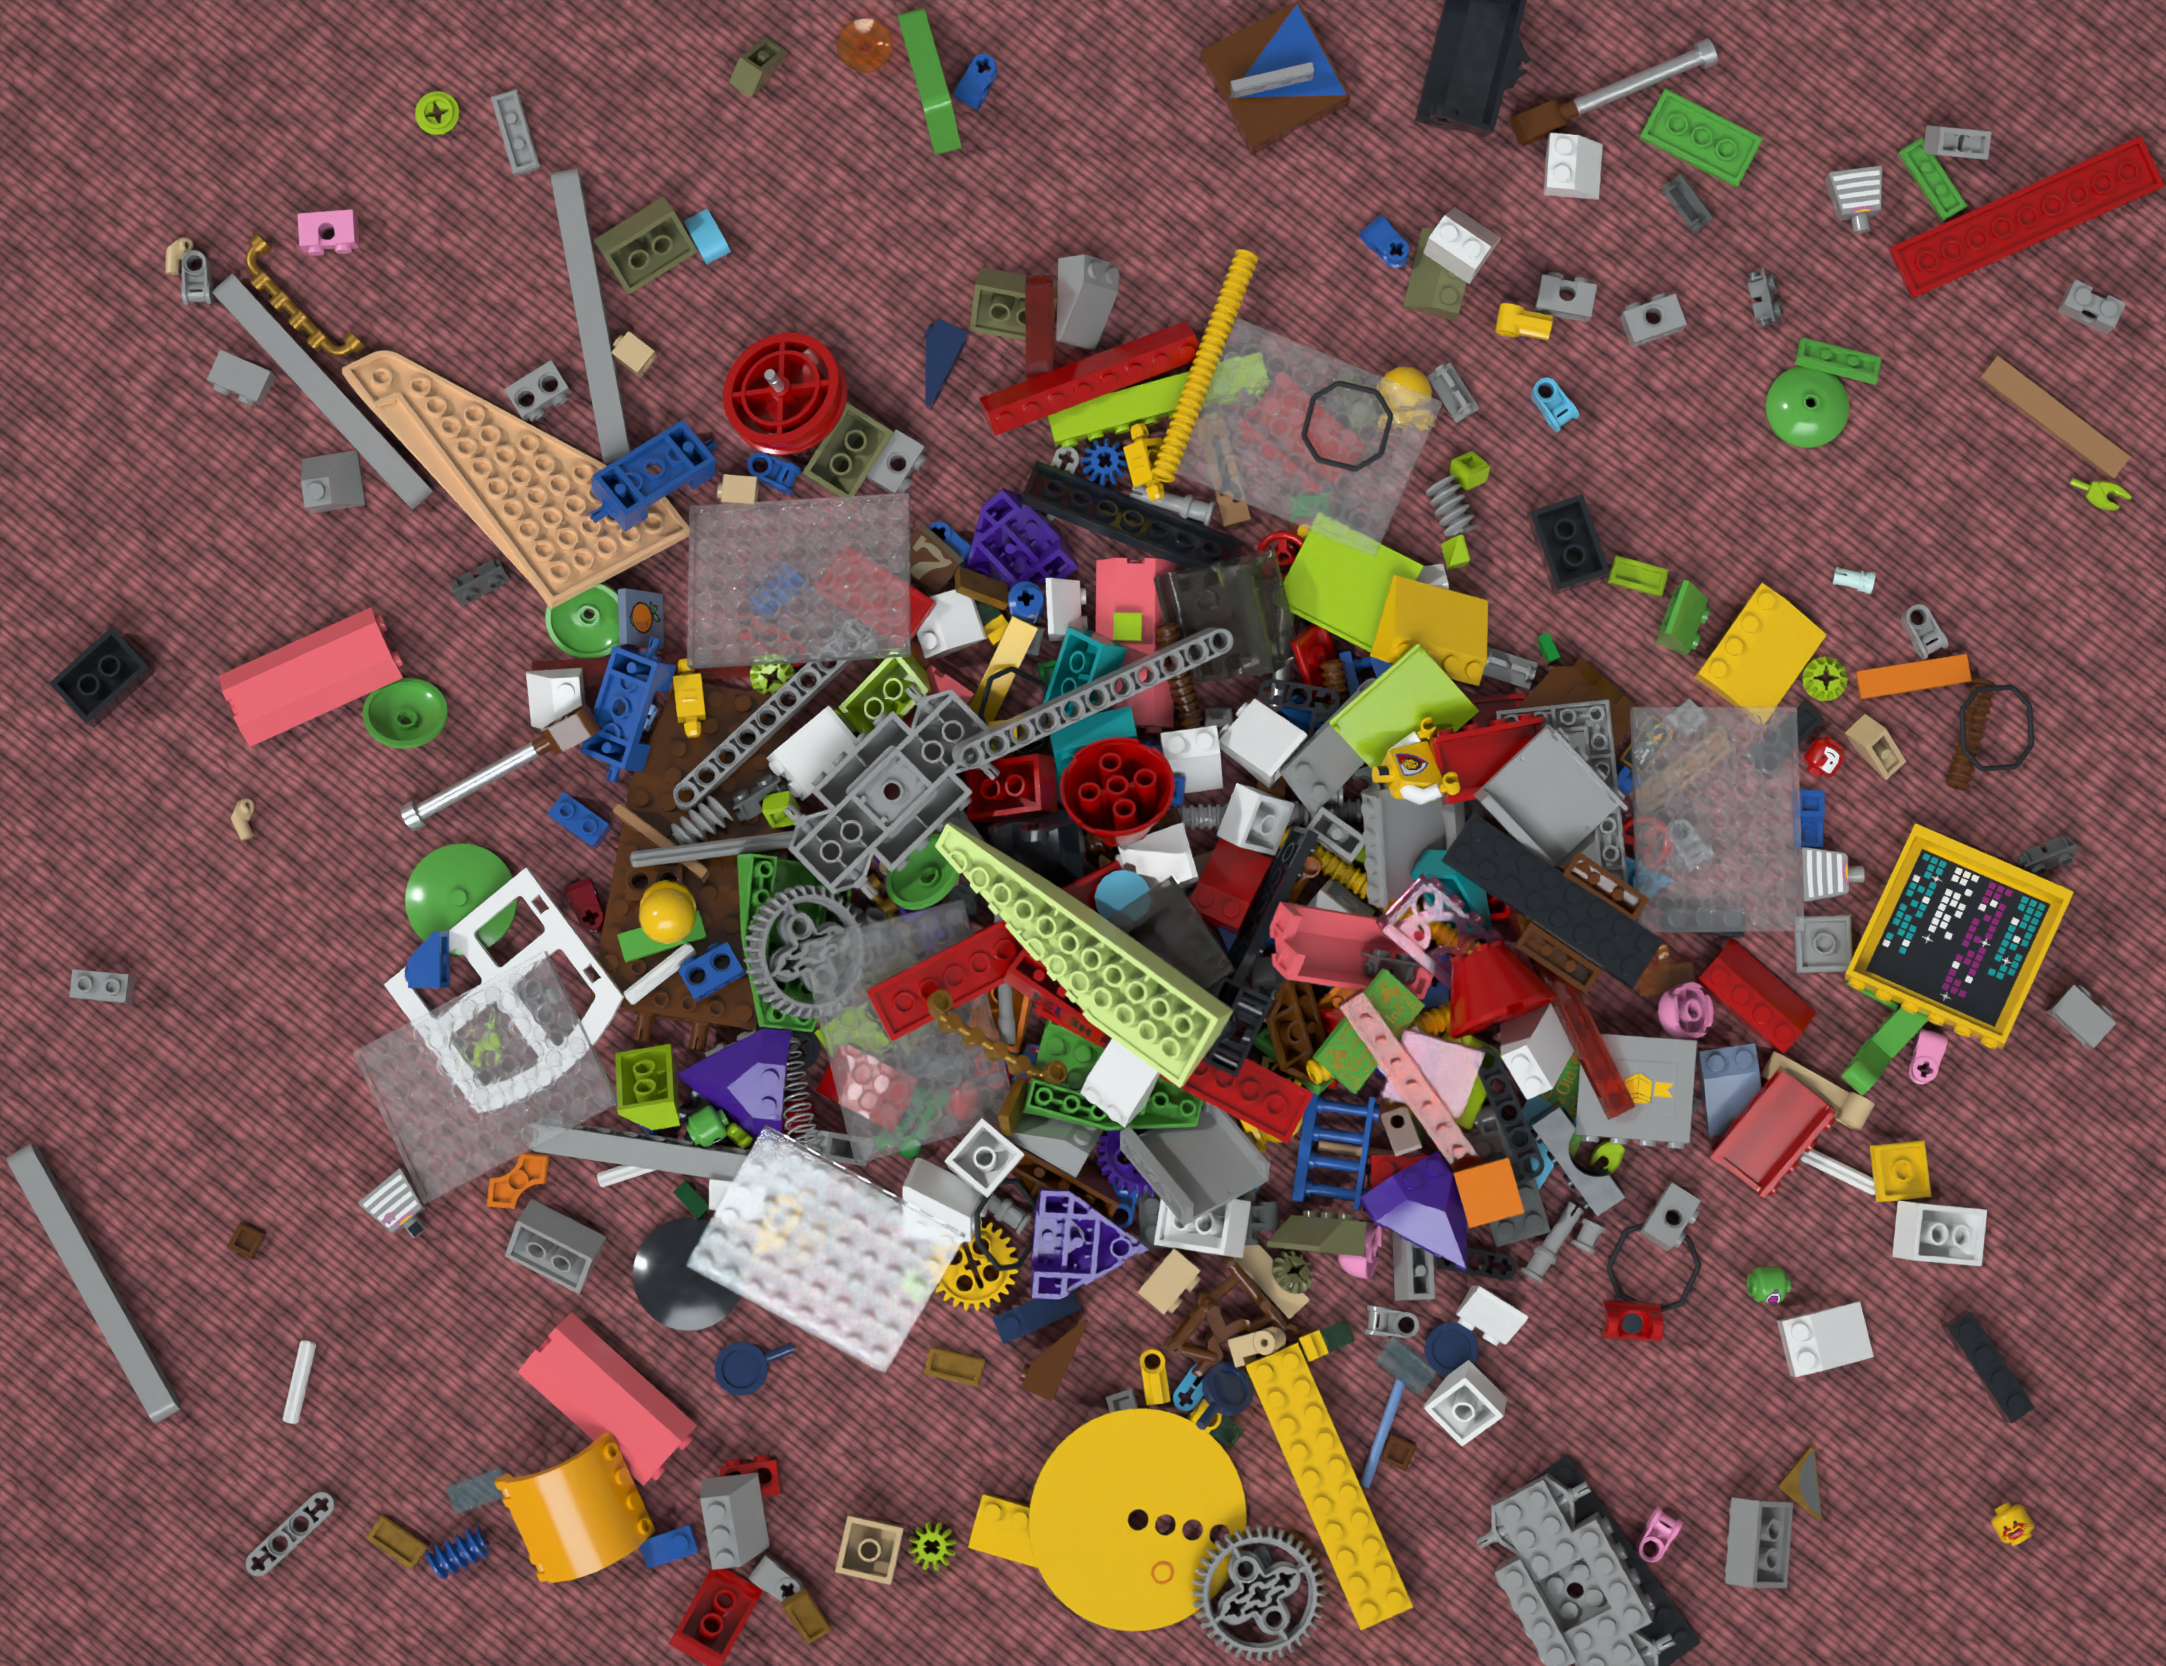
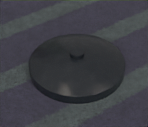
M686 1217L674 1219L657 1227L639 1247L633 1265L634 1289L643 1308L659 1323L682 1331L705 1329L722 1321L737 1306L746 1283L745 1259L736 1240L723 1227L701 1218Z

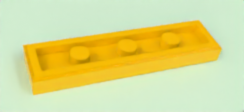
M1012 615L977 688L975 698L969 705V708L977 716L989 676L1009 666L1019 669L1038 626ZM1010 672L993 680L984 711L986 722L994 721L1016 675L1015 673Z

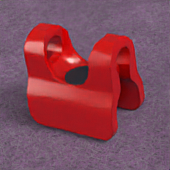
M1603 1300L1606 1328H1603V1331H1601V1338L1662 1341L1664 1315L1659 1303Z

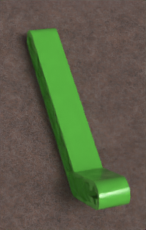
M1900 1005L1897 1011H1894L1857 1051L1841 1074V1077L1861 1096L1864 1095L1876 1083L1892 1058L1928 1021V1016L1918 1011L1917 1014L1909 1013L1903 1010Z

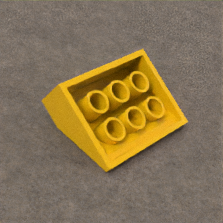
M1393 575L1370 656L1394 664L1415 644L1419 643L1450 679L1479 686L1487 661L1488 600Z
M1761 583L1694 678L1763 726L1827 634L1784 597Z

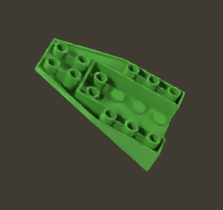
M758 854L737 855L743 949L746 946H750V941H747L745 937L752 935V931L748 929V926L756 924L752 916L755 914L761 915L759 907L761 905L767 906L766 900L768 898H775L777 892L784 893L786 888L794 889L798 885L803 887L806 885L821 886L828 890L802 862L781 860L774 856ZM851 889L834 893V896L841 895L843 896L842 902L850 903ZM810 902L793 905L795 910H801L812 919L815 927L825 922H835L841 926L837 918L824 906ZM781 913L776 917L767 936L765 948L766 961L775 950L784 946L777 931V922L782 916ZM794 920L792 928L793 931L796 933L798 925L797 922ZM809 936L806 939H812L815 936ZM846 947L830 958L836 972L839 969ZM744 951L745 958L750 957L749 952ZM746 963L747 969L751 968V963ZM802 965L799 968H805L807 965ZM818 971L816 976L818 983L822 979L820 971ZM749 974L751 981L755 977L754 974ZM772 977L777 987L790 998L799 1001L821 999L820 994L812 993L805 988L799 977L788 982H779ZM750 983L759 1027L813 1032L818 1018L809 1017L808 1019H802L800 1016L793 1018L789 1014L780 1013V1008H771L772 1002L766 1003L762 1001L765 993H756L759 984L752 985Z
M1048 1019L1046 1020L1034 1066L1043 1070L1046 1064L1058 1060L1065 1064L1068 1075L1063 1082L1057 1085L1031 1078L1022 1112L1106 1131L1124 1130L1128 1127H1131L1132 1130L1197 1126L1203 1100L1159 1077L1145 1107L1126 1127L1112 1120L1107 1113L1096 1104L1090 1103L1080 1093L1088 1075L1105 1049Z

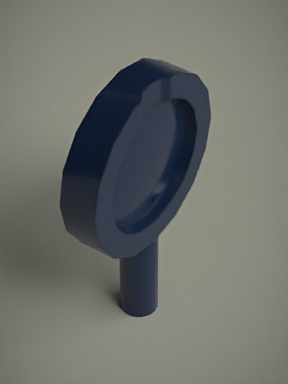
M1446 1322L1437 1325L1429 1332L1425 1340L1424 1353L1427 1362L1433 1370L1442 1375H1449L1468 1360L1474 1364L1477 1359L1478 1344L1475 1336L1468 1328L1460 1323Z
M789 1342L763 1353L753 1343H732L724 1348L716 1358L714 1368L716 1380L730 1394L739 1396L752 1394L760 1389L766 1381L769 1371L768 1363L795 1353L792 1342Z
M1225 1361L1217 1363L1205 1373L1202 1380V1391L1209 1406L1196 1422V1426L1201 1430H1205L1217 1412L1226 1416H1234L1250 1406L1254 1397V1387L1250 1377L1243 1369L1235 1367L1234 1363Z

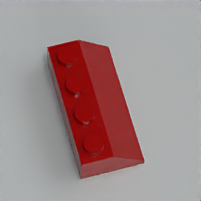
M1732 938L1694 980L1779 1054H1784L1816 1015V1012Z

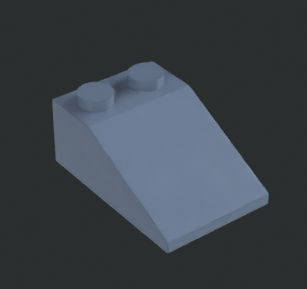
M1755 1043L1700 1051L1696 1054V1065L1708 1137L1722 1135L1760 1091V1070Z

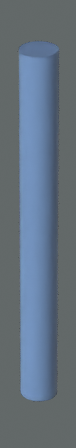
M1396 1377L1359 1484L1366 1488H1370L1407 1381Z

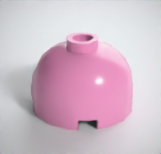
M1688 982L1670 987L1661 996L1658 1004L1659 1020L1664 1030L1670 1035L1680 1039L1699 1038L1704 1036L1706 1028L1712 1025L1714 1015L1712 1000L1709 994L1704 995L1703 991L1699 989L1703 988L1700 984Z
M1367 1222L1364 1256L1338 1254V1262L1341 1268L1348 1274L1361 1279L1372 1278L1379 1257H1376L1377 1246H1382V1227L1375 1223Z

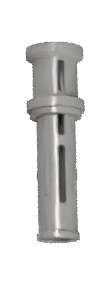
M1146 486L1132 487L1133 493L1131 492L1130 494L1132 498L1180 513L1179 516L1184 519L1189 517L1204 522L1206 526L1210 525L1215 510V502L1206 503L1194 499L1193 495L1182 497L1165 491L1163 499L1151 502L1146 492Z
M995 1193L991 1195L987 1202V1209L995 1214L996 1220L999 1222L1004 1221L1016 1229L1015 1233L1018 1235L1023 1232L1033 1216L1032 1213H1025L1015 1206L1013 1200L1007 1198L1004 1200Z
M1571 1202L1567 1203L1566 1208L1543 1244L1534 1248V1255L1528 1265L1520 1270L1538 1284L1542 1285L1544 1274L1550 1265L1555 1264L1557 1261L1555 1256L1581 1214L1584 1213L1578 1207L1570 1216L1576 1207Z

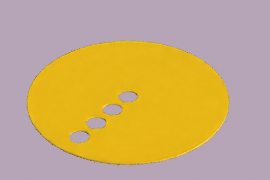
M1147 1408L1126 1409L1104 1414L1087 1422L1067 1436L1057 1446L1042 1468L1033 1490L1029 1510V1536L1033 1556L1041 1575L1052 1592L1068 1608L1086 1620L1103 1627L1124 1631L1159 1629L1186 1619L1200 1610L1202 1607L1195 1608L1193 1602L1201 1600V1597L1193 1596L1192 1590H1201V1586L1194 1585L1193 1579L1202 1580L1203 1576L1196 1573V1568L1206 1569L1207 1566L1201 1563L1200 1559L1203 1557L1209 1561L1211 1560L1212 1556L1207 1553V1549L1211 1548L1215 1553L1219 1550L1210 1540L1211 1529L1219 1524L1225 1525L1229 1529L1230 1537L1233 1540L1236 1539L1234 1530L1239 1529L1241 1535L1244 1536L1246 1526V1503L1242 1483L1235 1466L1222 1446L1209 1433L1199 1429L1195 1423L1166 1411ZM1136 1509L1144 1510L1148 1515V1523L1141 1530H1134L1128 1524L1129 1514ZM1164 1514L1171 1515L1176 1524L1174 1531L1169 1535H1161L1155 1528L1157 1518ZM1191 1519L1198 1520L1203 1527L1201 1536L1196 1540L1186 1539L1182 1532L1183 1525ZM1232 1553L1223 1558L1213 1574L1210 1584V1600L1220 1591L1230 1577L1228 1563ZM1161 1561L1168 1562L1174 1571L1173 1578L1166 1584L1156 1583L1151 1576L1153 1566ZM1161 1564L1155 1568L1154 1576L1157 1580L1165 1581L1170 1577L1171 1571L1167 1565Z

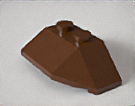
M1285 979L1265 1017L1279 1067L1283 1072L1317 1085L1308 1075L1307 1061H1315L1313 1058L1314 1054L1327 1038L1311 983Z
M1020 1147L1019 1150L1025 1156L1012 1169L1011 1173L1020 1181L1036 1203L1040 1189L1070 1190L1111 1220L1121 1201L1111 1184H1108V1179L1105 1175L1102 1176L1100 1171L1084 1163L1075 1178L1027 1149Z

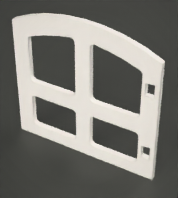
M529 867L523 869L449 931L450 953L459 948L481 977L482 983L441 1018L435 1017L415 988H408V982H406L404 975L405 968L384 984L478 1113L503 1108L526 1099L566 1074L601 1038L625 997ZM539 895L549 907L543 913L534 903V900ZM521 896L542 922L545 931L503 967H500L477 938V931ZM558 949H561L595 993V1000L586 1015L561 1046L556 1044L516 990V984ZM590 965L593 966L601 977L595 982L585 971ZM498 1001L540 1056V1062L508 1080L487 1086L453 1041V1036L492 1003Z

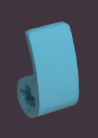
M708 209L684 220V224L706 265L731 252Z

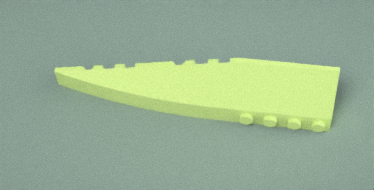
M950 822L947 823L935 847L959 874H964L971 883L969 886L976 894L980 893L990 904L988 907L995 915L999 914L1007 923L1005 925L1006 928L1036 961L1041 960L1046 966L1047 974L1053 981L1057 980L1066 989L1067 993L1065 995L1085 1011L1083 1015L1089 1022L1181 1088L1221 1034L1233 1010L1056 885Z

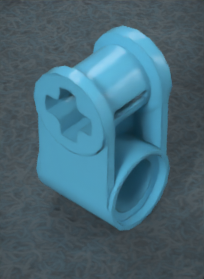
M1542 378L1533 386L1531 390L1532 401L1541 411L1548 425L1556 433L1569 420L1580 417L1575 405L1566 397L1553 379ZM1547 386L1551 390V397L1542 398L1538 393V387ZM1565 411L1563 415L1557 418L1559 414Z

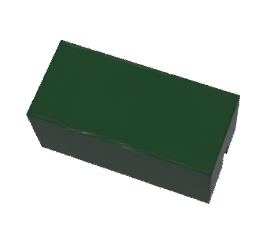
M684 1181L673 1191L678 1199L698 1219L709 1210V1204L706 1200L701 1198L687 1181Z

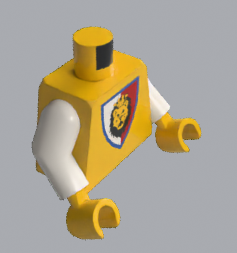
M1430 717L1422 720L1419 732L1413 731L1387 751L1381 766H1374L1372 769L1374 783H1387L1392 797L1406 799L1419 805L1436 801L1437 798L1443 796L1444 792L1456 795L1460 791L1457 774L1449 772L1442 778L1428 742L1422 741L1423 738L1431 739L1437 737V726L1426 730L1434 723Z

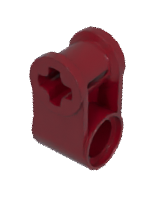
M588 877L565 887V894L580 925L590 933L602 931L605 913L592 879ZM591 913L599 916L595 919L596 924L594 925L586 922L590 919L589 914Z

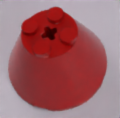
M1127 737L1107 738L1087 745L1073 756V761L1062 773L1060 793L1066 812L1078 825L1103 840L1110 847L1130 845L1144 839L1148 831L1167 812L1175 791L1173 771L1164 755L1155 747L1150 748L1139 743L1137 739Z
M1503 939L1491 944L1488 942L1473 948L1474 952L1463 953L1451 958L1452 979L1449 1036L1451 1040L1459 1039L1484 1031L1486 1027L1492 1025V1022L1506 1023L1553 1002V998L1556 999L1558 996L1541 977L1504 944Z

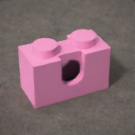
M353 209L298 214L299 246L304 252H308V255L325 254L324 250L335 249L336 253L345 254L351 253L352 249L360 248L358 216ZM334 229L335 236L330 240H324L323 235L325 231Z

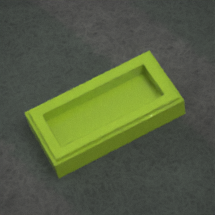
M1615 555L1607 583L1661 598L1669 570Z

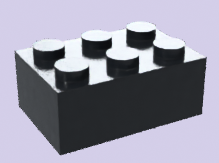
M1583 494L1529 512L1527 520L1554 595L1608 577L1610 570Z
M111 627L49 684L87 725L95 728L156 671L120 631Z

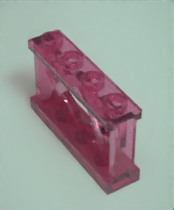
M1422 873L1419 879L1386 914L1383 913L1376 920V923L1383 933L1451 990V958L1453 957L1448 955L1449 960L1441 962L1440 957L1443 953H1452L1458 956L1468 953V949L1474 951L1473 948L1477 947L1474 944L1478 938L1486 940L1489 944L1504 940L1505 938L1494 927L1488 930L1483 925L1485 920L1474 910L1470 913L1463 908L1465 903L1455 893L1449 896L1443 891L1445 885L1434 875L1429 878ZM1424 893L1433 894L1436 899L1435 903L1428 905L1426 899H1424L1423 908L1425 911L1419 913L1416 906L1417 899ZM1446 903L1453 910L1442 909L1443 904ZM1410 907L1414 915L1395 924ZM1435 921L1455 922L1458 934L1457 948L1439 946L1430 952L1426 951L1431 939V932L1427 923ZM1467 923L1476 930L1468 933ZM1421 925L1424 930V936L1421 939H1415L1413 935L1417 931L1421 932L1417 927Z

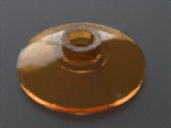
M869 18L854 20L842 29L838 37V54L842 62L853 71L860 73L876 71L884 66L891 56L892 39L890 33L884 25L876 20ZM867 44L871 48L868 52H862L860 50L861 46Z

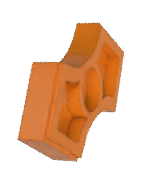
M520 1153L518 1162L513 1170L502 1177L489 1179L487 1206L516 1209L519 1198L528 1188L537 1184H547L550 1155Z

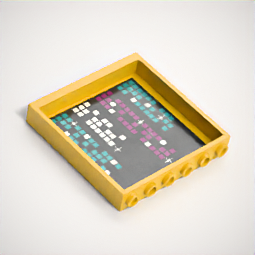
M1915 823L1845 973V980L1849 981V986L1857 990L1864 991L1866 988L1875 992L1874 996L1884 1002L1890 1003L1893 1000L1902 1004L1901 1008L1909 1013L1917 1014L1918 1011L1927 1015V1020L1936 1025L1943 1026L1945 1023L1954 1027L1953 1031L1963 1037L1969 1038L1972 1035L1981 1039L1980 1043L1988 1048L1996 1049L1999 1047L2003 1049L2074 891Z

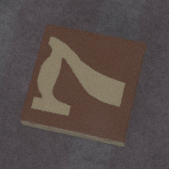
M922 523L915 530L893 564L926 594L934 596L943 591L964 559Z

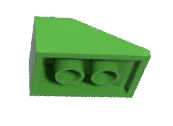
M1684 579L1674 590L1655 642L1656 645L1687 655L1691 649L1696 650L1701 634L1697 633L1699 624H1705L1710 608L1706 607L1708 598L1690 581Z

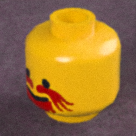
M2007 1502L1994 1509L1997 1515L1992 1518L1991 1524L2003 1543H2011L2012 1546H2015L2033 1536L2031 1531L2034 1528V1523L2023 1505L2016 1504L2012 1506L2010 1502Z

